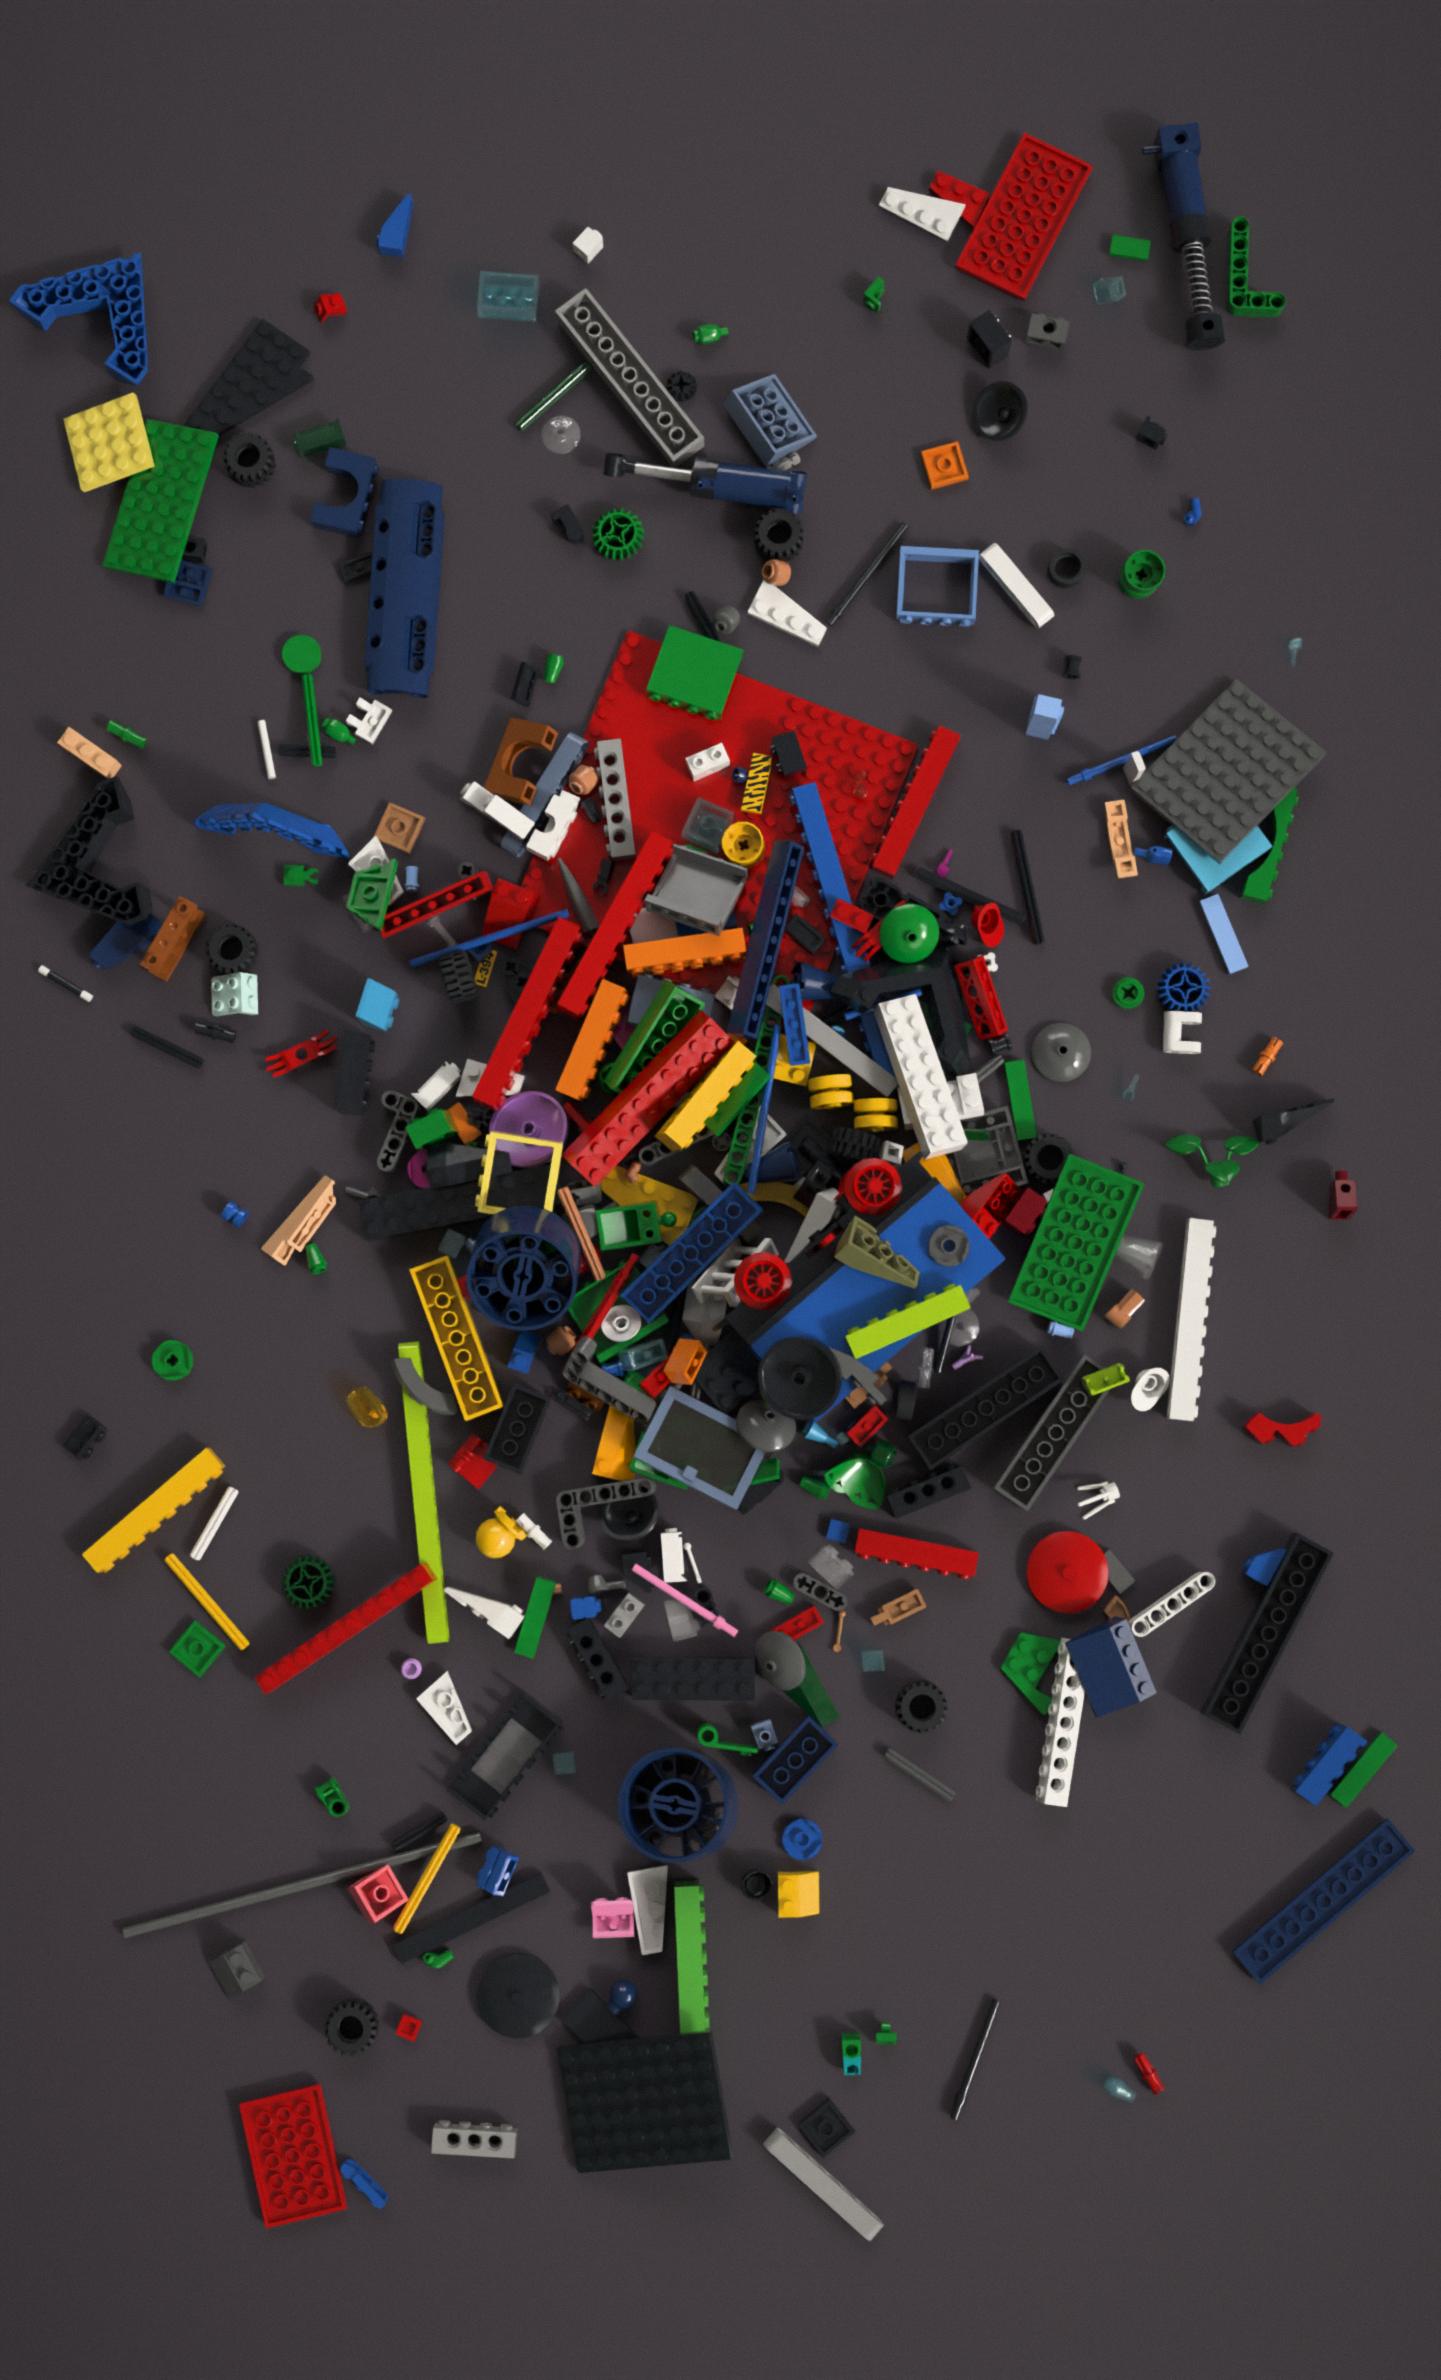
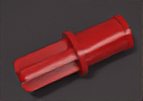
M1144 2053L1137 2054L1134 2061L1142 2073V2079L1146 2080L1154 2095L1160 2093L1158 2089L1163 2091L1165 2087L1156 2074L1157 2070L1152 2068Z

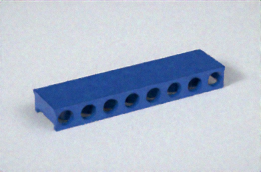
M734 1181L620 1296L649 1324L763 1209Z

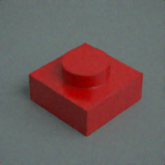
M404 2013L395 2034L414 2042L423 2021Z

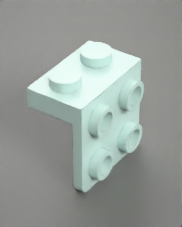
M239 972L213 977L211 979L212 1015L258 1014L257 975Z

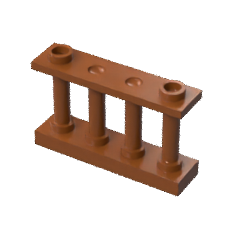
M179 896L140 963L141 966L149 970V973L165 982L169 980L206 916V913L197 909L198 905L182 896Z

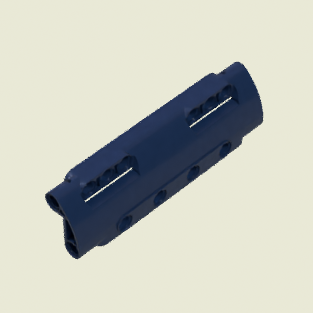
M413 479L382 480L381 499L377 503L375 510L365 648L368 693H407L416 698H427L429 695V677L433 674L445 519L441 506L443 486L440 484ZM419 505H420L418 547H417V555H416L418 514H419ZM411 619H412L410 660H409V671H408L407 669H408L410 627H411Z

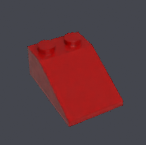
M498 878L490 898L481 936L530 921L540 895ZM525 931L495 941L518 950Z

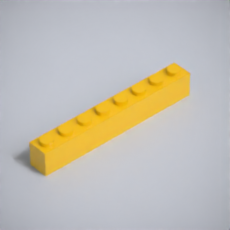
M205 1448L82 1554L83 1557L97 1573L108 1572L115 1566L113 1564L114 1561L118 1558L123 1559L130 1553L129 1548L134 1544L136 1546L141 1544L146 1539L144 1536L149 1531L151 1533L156 1531L161 1526L160 1522L164 1518L168 1520L176 1514L177 1511L175 1509L178 1506H185L192 1500V1494L196 1491L200 1493L208 1486L206 1482L211 1478L214 1480L223 1473L222 1469L225 1465L211 1448Z

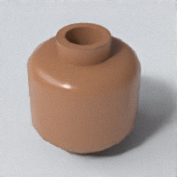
M770 559L762 568V576L767 584L783 586L790 579L791 568L786 561Z
M581 765L569 776V787L574 793L579 795L588 794L598 783L597 772L591 766Z
M557 1326L546 1338L547 1349L553 1355H566L576 1344L575 1333L567 1326Z

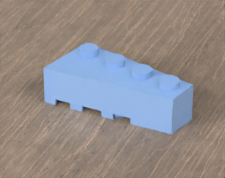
M1040 694L1035 696L1025 735L1046 740L1049 739L1051 734L1054 735L1064 711V707L1061 706L1062 700Z

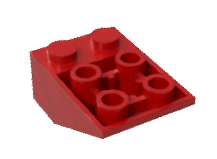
M1004 1172L967 1195L960 1206L987 1238L990 1239L1011 1208L1019 1200L1023 1191Z

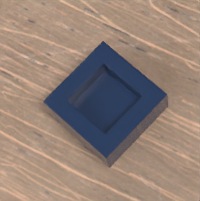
M489 943L467 949L479 963L494 950Z

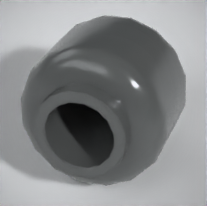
M723 605L713 615L711 620L712 626L720 634H731L740 622V615L734 607Z

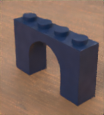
M329 447L325 463L327 472L353 479L358 484V494L352 503L344 507H333L315 503L310 522L313 528L359 538L360 532L364 530L365 521L363 518L369 511L370 503L368 499L369 495H373L374 492L373 480L374 477L378 476L379 465H377L374 457Z

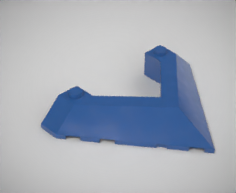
M141 252L125 259L121 257L106 261L101 265L96 264L67 272L66 275L55 278L53 276L42 279L36 284L21 285L10 298L9 303L30 323L44 332L48 330L57 317L109 308L116 348L104 363L108 373L124 384L137 386L148 372Z
M224 803L214 806L193 820V825L196 828L235 836L236 828L241 827V831H252V827H257L256 830L268 833L274 830L275 834L280 835L279 837L292 842L294 838L298 839V842L308 847L311 852L348 860L351 857L330 825L319 824L267 803Z

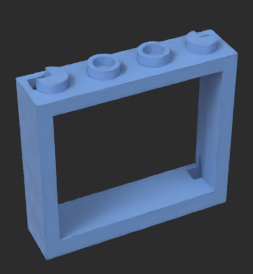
M901 546L899 552L896 621L904 624L912 623V621L920 622L923 625L939 623L942 626L959 624L961 627L974 625L976 619L979 550ZM905 560L971 564L969 614L903 611Z

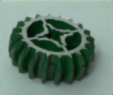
M306 1554L304 1561L303 1557L299 1555L297 1556L298 1563L294 1559L290 1560L293 1567L285 1565L284 1568L289 1572L281 1573V1576L286 1577V1580L280 1581V1584H286V1587L282 1588L281 1591L289 1592L285 1599L293 1597L291 1605L299 1601L298 1608H302L304 1603L306 1609H310L311 1603L314 1608H317V1600L324 1604L325 1599L323 1596L326 1598L331 1597L327 1590L334 1591V1587L329 1586V1583H335L336 1580L329 1579V1576L333 1575L334 1571L327 1572V1569L331 1567L330 1564L322 1566L325 1562L324 1558L317 1562L318 1555H314L312 1560H310V1554ZM306 1565L316 1567L321 1574L312 1575L309 1569L306 1568ZM300 1567L301 1577L299 1581L292 1584L293 1575ZM305 1576L308 1579L317 1578L316 1580L312 1581V1583H310V1587L308 1584L299 1585V1583H302L303 1580H306ZM323 1580V1588L316 1596L315 1584ZM303 1588L310 1598L301 1597L294 1589Z

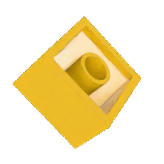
M780 1034L774 1079L806 1086L816 1043L808 1041L811 1063L790 1066L786 1035Z
M819 1871L778 1872L779 1918L819 1914Z

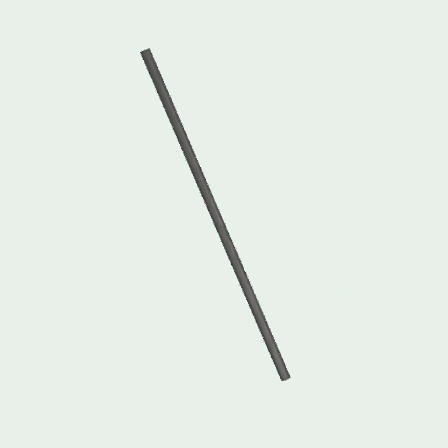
M477 1832L456 1838L450 1850L482 1842L481 1833ZM440 1843L123 1928V1935L125 1938L376 1871L387 1864L391 1867L434 1855Z

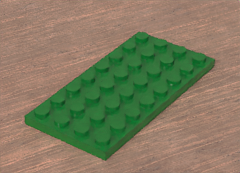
M147 419L145 430L155 466L129 476L102 566L105 569L175 583L219 435L215 432Z
M1068 1153L1008 1302L1083 1331L1145 1183Z

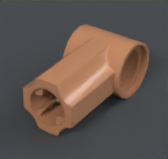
M1131 1289L1104 1317L1120 1330L1145 1300L1136 1291Z

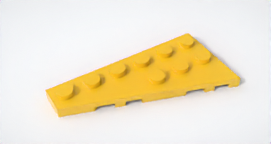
M616 1165L600 1182L601 1190L620 1206L657 1200L659 1217L665 1212H673L677 1217L676 1224L673 1227L661 1225L662 1241L670 1246L688 1228L698 1199L688 1192L638 1173L639 1180L630 1183L628 1178H626L627 1169ZM645 1210L643 1212V1215L645 1217H650L651 1213L650 1211Z

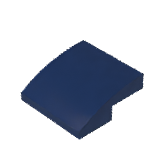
M181 560L175 583L166 582L163 597L202 607L213 568Z

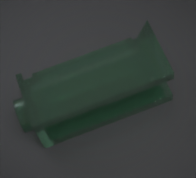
M338 418L334 424L329 423L299 432L297 435L294 432L295 440H292L295 452L299 451L302 458L327 451L329 447L337 448L347 445Z

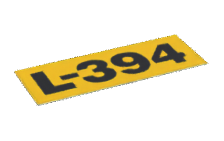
M492 951L479 963L475 975L477 985L487 987L497 955L496 951Z

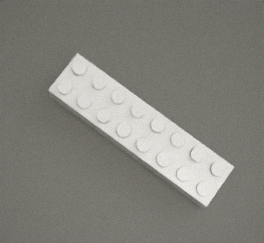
M916 994L879 1003L873 1012L920 1148H923L925 1151L923 1155L924 1160L962 1150L968 1142Z

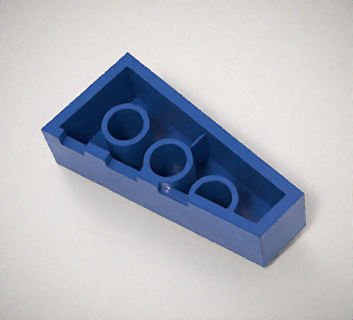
M1338 1723L1337 1726L1333 1725L1331 1727L1327 1740L1319 1744L1315 1757L1307 1761L1303 1774L1298 1775L1293 1781L1294 1786L1292 1790L1314 1806L1318 1805L1332 1787L1333 1783L1331 1780H1336L1342 1775L1345 1768L1343 1765L1353 1761L1357 1756L1356 1749L1359 1745L1364 1747L1368 1742L1343 1724Z

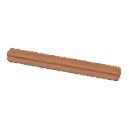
M568 1187L560 1188L558 1195L593 1277L596 1281L602 1280L606 1276L570 1190Z

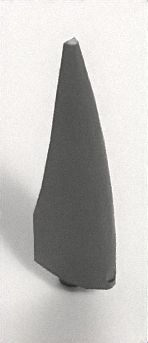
M559 857L557 862L576 920L581 927L583 935L589 933L591 939H593L597 932L596 929L600 926L599 921L579 884Z

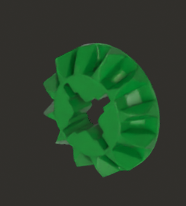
M1126 977L1120 979L1112 990L1113 999L1117 1006L1124 1009L1137 1007L1144 998V988L1134 978ZM1133 987L1134 989L1131 993L1133 998L1127 997L1125 999H1122L1125 994L1123 989L1128 991Z

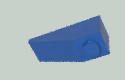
M411 194L405 196L382 226L381 233L377 235L376 246L379 247L380 254L404 257L413 209Z

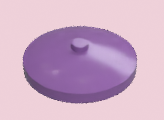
M526 1091L507 1098L503 1108H499L497 1112H494L490 1121L489 1135L491 1131L563 1142L564 1147L568 1138L569 1123L562 1106L553 1097L542 1092ZM497 1138L495 1150L509 1152L511 1164L514 1167L535 1168L552 1160L554 1148Z

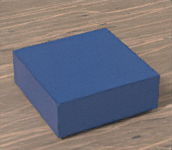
M831 1519L826 1539L846 1544L851 1524Z

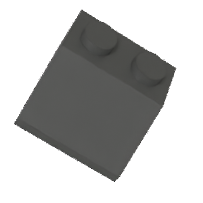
M246 1941L241 1942L209 1962L229 1998L244 1992L262 1981L265 1977Z

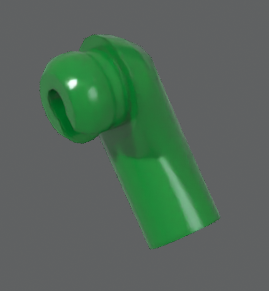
M450 1949L441 1955L428 1952L423 1955V1962L429 1967L441 1968L454 1958V1954Z

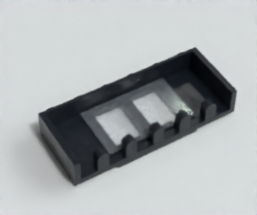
M524 1690L446 1790L484 1821L487 1817L492 1818L499 1809L496 1806L500 1800L505 1802L512 1793L509 1791L513 1784L517 1786L523 1779L524 1775H522V1772L527 1767L530 1770L537 1761L534 1758L539 1751L543 1753L550 1743L547 1740L550 1736L553 1735L555 1737L562 1729L560 1726L562 1719Z

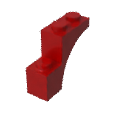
M1258 1412L1242 1427L1259 1444H1268L1275 1437L1273 1433L1276 1432L1290 1447H1295L1296 1445L1300 1447L1307 1440L1305 1436L1310 1431L1312 1433L1321 1426L1319 1422L1323 1418L1318 1413H1312L1300 1422L1281 1424L1266 1418Z

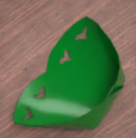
M854 1453L824 1475L827 1484L834 1491L846 1493L850 1500L859 1506L869 1509H880L884 1501L885 1479L881 1468L875 1462L874 1464L871 1463L872 1461L865 1455ZM841 1481L842 1486L836 1484V1482ZM860 1493L861 1499H859V1496H855L854 1494ZM873 1498L876 1504L873 1502L868 1503V1501Z

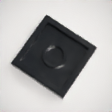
M830 2097L797 2123L823 2158L855 2133V2129Z

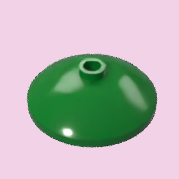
M912 903L899 905L889 911L882 920L879 930V939L884 951L892 959L902 963H914L926 958L934 950L939 938V926L934 915L927 908ZM910 934H915L912 940L908 939Z

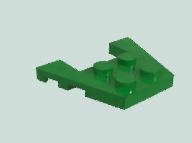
M1020 1632L1000 1668L1038 1711L1045 1716L1052 1698L1035 1688L1055 1652L1058 1653V1645L1061 1640Z

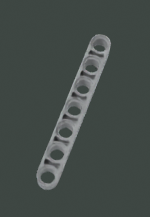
M777 2127L763 2143L771 2154L868 2241H871L884 2226V2223L781 2129Z

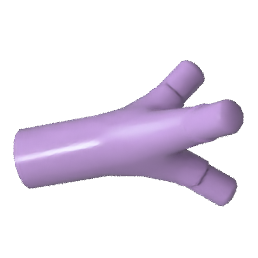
M967 1345L965 1353L951 1363V1365L957 1370L968 1362L983 1360V1356L970 1354L971 1346Z

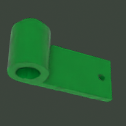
M703 1723L697 1728V1738L703 1746L740 1751L739 1755L752 1756L750 1752L757 1753L758 1751L754 1745L718 1741V1733L710 1723Z

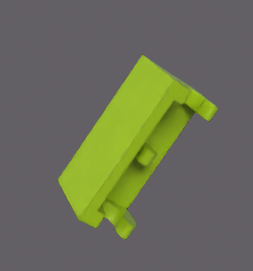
M1120 1363L1082 1377L1089 1396L1099 1394L1130 1381L1128 1375L1124 1372L1123 1364Z

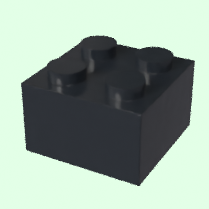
M987 310L970 322L967 340L989 369L1008 356L1012 337L1008 330L1002 328L997 315L992 314L990 310Z

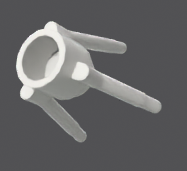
M1106 1481L1100 1484L1077 1487V1490L1102 1488L1099 1490V1495L1079 1502L1078 1506H1083L1099 1499L1105 1501L1084 1515V1520L1107 1505L1114 1503L1115 1499L1120 1498L1119 1490L1114 1482L1108 1484Z

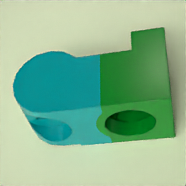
M860 2033L841 2034L844 2076L861 2075Z

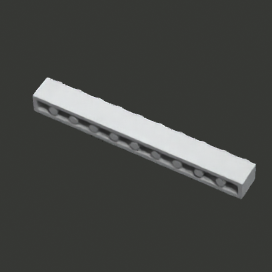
M1195 1218L1186 1220L1166 1419L1194 1421V1417L1197 1418L1198 1406L1195 1403L1196 1397L1199 1398L1200 1386L1197 1383L1198 1377L1201 1378L1202 1365L1199 1364L1200 1357L1204 1355V1345L1201 1344L1202 1337L1206 1335V1325L1203 1324L1204 1317L1207 1318L1208 1306L1205 1304L1206 1297L1209 1298L1210 1286L1207 1284L1208 1277L1211 1278L1212 1266L1209 1265L1210 1258H1213L1214 1246H1211L1212 1238H1215L1216 1226H1213L1214 1221Z

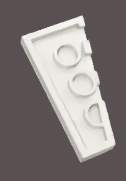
M890 187L887 188L879 204V207L948 242L966 206L965 204Z
M668 1864L627 1872L642 1955L662 1952Z

